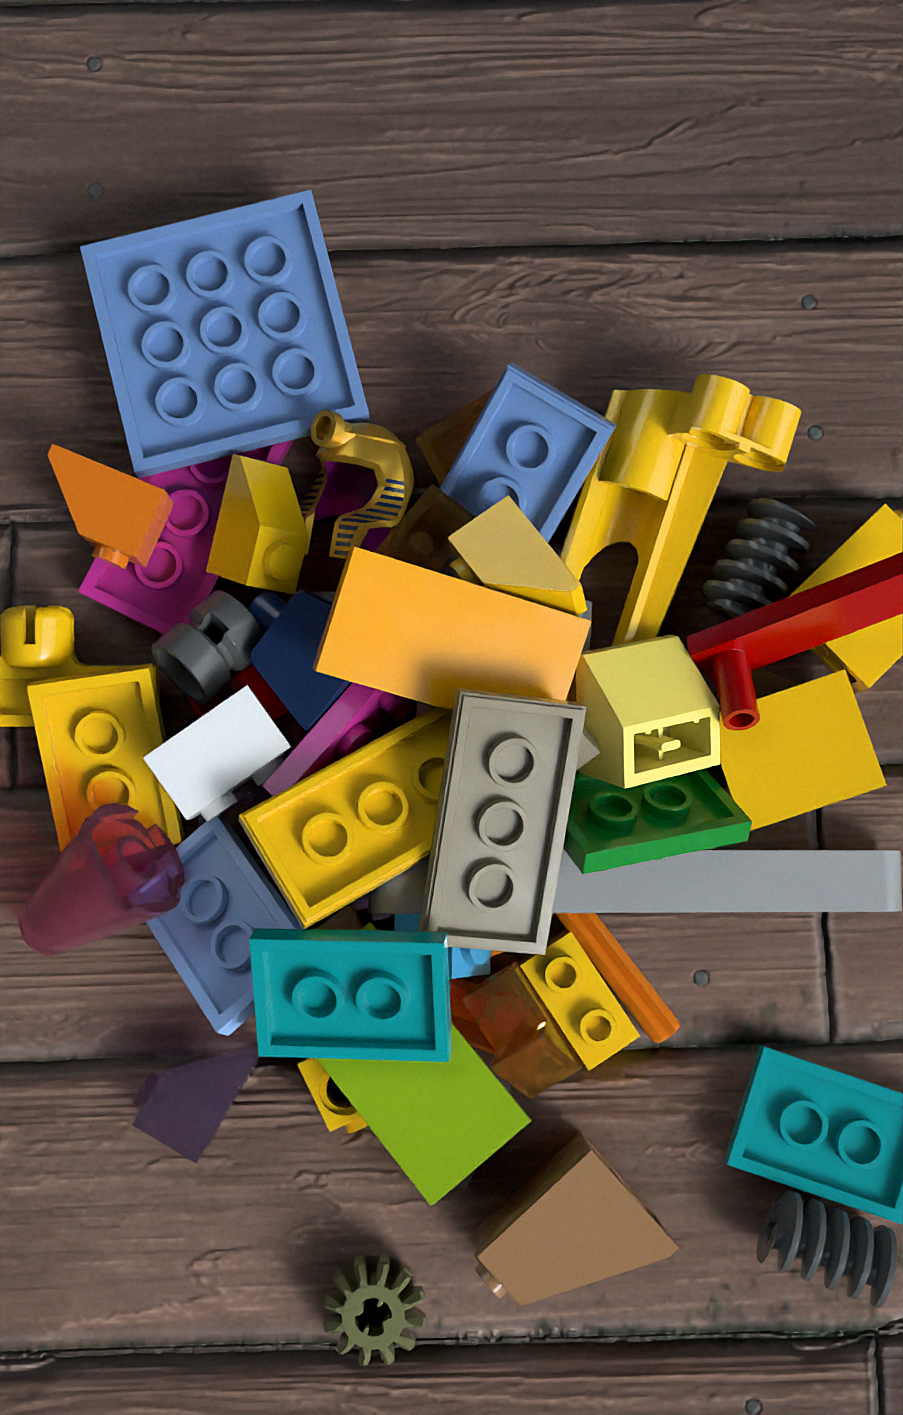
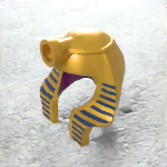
M322 410L315 416L311 425V438L316 445L320 446L316 456L321 461L322 469L307 494L299 502L309 535L304 554H308L313 522L333 515H340L335 521L329 557L346 559L350 546L353 545L360 548L363 539V545L366 550L391 557L390 552L394 548L393 542L397 538L401 520L404 518L414 488V474L410 459L405 450L406 446L393 433L382 426L364 422H345L339 413Z

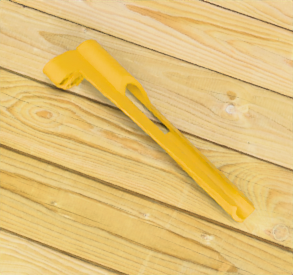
M699 374L696 377L692 392L661 389L612 390L604 417L617 424L582 484L559 556L579 581L584 567L606 546L617 542H629L636 548L639 557L638 565L612 646L657 637L727 462L764 471L782 472L801 416L799 408L779 399L753 396L749 394L750 390L745 385L735 380L712 374ZM576 671L566 701L576 702ZM492 950L490 957L503 953L505 951Z

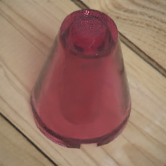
M110 803L92 812L81 824L20 909L18 924L21 935L27 945L41 954L56 956L159 918L175 908L181 899L176 898L177 889L184 884V869L179 854L166 833L157 824L147 829L133 818L139 811L128 805Z

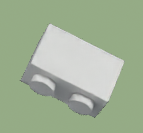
M247 685L150 752L143 759L186 820L193 819L201 814L206 822H209L238 801L232 793L233 790L250 778H253L258 786L265 783L284 762L283 755L293 748L254 692Z

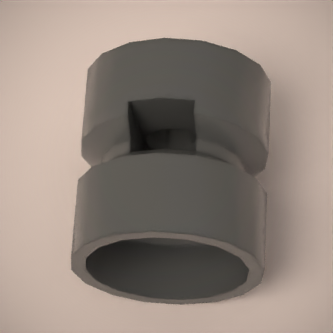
M221 590L213 591L190 611L189 625L183 622L176 623L154 642L151 648L156 662L169 680L182 693L199 704L209 702L230 683V670L243 671L252 663L250 660L251 651L264 635L261 626L253 615L238 600Z

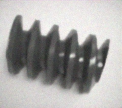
M767 498L752 499L746 508L749 518L741 519L735 528L739 539L729 540L724 547L725 556L729 560L717 561L712 569L717 580L706 581L701 589L704 598L708 601L704 603L705 606L713 614L726 622L771 604L772 602L765 596L767 591L786 593L788 586L776 574L778 570L795 574L800 568L787 554L789 550L802 553L809 551L811 548L810 544L799 535V532L801 530L815 531L817 527L811 520L795 509L776 500Z
M791 1189L784 1191L768 1211L757 1242L756 1254L759 1263L762 1264L770 1251L775 1249L778 1251L777 1268L779 1271L785 1273L795 1258L801 1259L800 1277L802 1280L810 1281L818 1267L824 1268V1287L832 1291L837 1286L841 1277L845 1276L847 1277V1295L849 1298H858L865 1285L871 1286L870 1304L876 1308L883 1306L893 1285L897 1265V1239L891 1228L885 1225H878L872 1228L870 1221L861 1216H856L849 1220L847 1212L838 1207L831 1208L826 1212L824 1204L814 1198L802 1203L800 1194Z

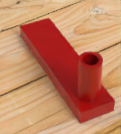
M903 552L688 636L687 643L690 657L716 685L724 727L740 731L752 728L760 721L751 671L903 614Z

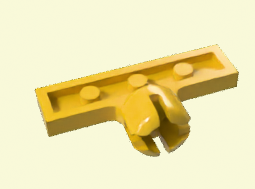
M25 605L5 609L0 615V727H35L26 687L31 681L137 665H86L80 663L74 650V615L68 608L48 605V607ZM152 665L160 703L159 665Z

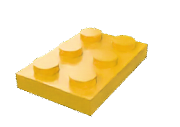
M152 663L31 681L26 687L62 861L181 844L185 835L180 810L143 759V757L167 741Z

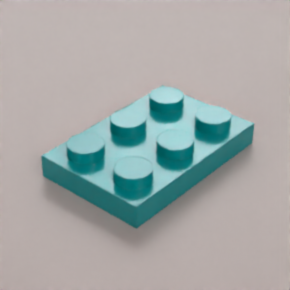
M255 928L249 938L258 1056L449 1062L452 1053L447 932Z
M759 1045L723 1161L729 1166L903 1225V1093Z

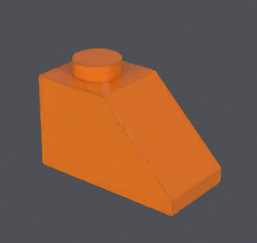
M52 444L47 454L78 533L91 546H94L91 556L122 570L126 569L129 561L146 568L174 505L164 489Z

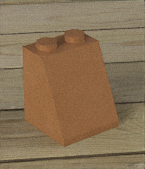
M581 1131L474 1229L476 1246L474 1257L479 1263L475 1268L477 1274L498 1298H502L508 1292L520 1307L669 1258L679 1249L662 1221Z

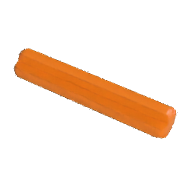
M554 913L564 927L573 933L590 961L653 1042L659 1044L667 1040L680 1027L678 1019L596 913Z

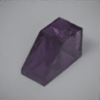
M257 1042L174 1063L165 1069L161 1076L152 1071L133 1101V1104L141 1108L132 1125L197 1163L206 1152L261 1056H258Z

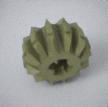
M386 1254L380 1255L377 1270L370 1271L368 1262L363 1255L355 1257L354 1272L356 1278L346 1270L337 1269L333 1275V1281L339 1291H326L322 1300V1305L334 1312L324 1319V1331L332 1334L343 1332L336 1345V1350L341 1355L349 1352L355 1344L360 1347L358 1363L362 1366L368 1365L371 1359V1352L379 1349L381 1359L385 1364L393 1363L395 1359L393 1342L403 1349L412 1350L415 1346L416 1338L409 1328H421L426 1323V1313L414 1307L425 1299L423 1286L405 1287L412 1277V1269L408 1265L400 1267L393 1276L388 1273L390 1256ZM377 1298L378 1307L383 1302L387 1304L383 1319L371 1320V1311L366 1316L361 1314L364 1311L366 1299Z

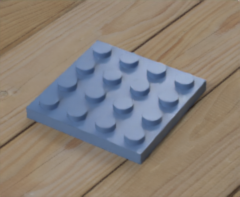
M312 190L80 246L134 473L138 478L310 436L312 422L315 416L322 410L337 412L343 417L345 422L349 423L370 421Z

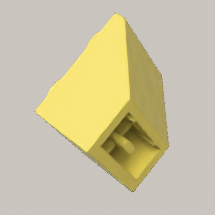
M670 634L581 652L576 668V702H581L587 707L584 727L596 739L600 754L580 767L579 773L625 789L720 765V705L679 636Z

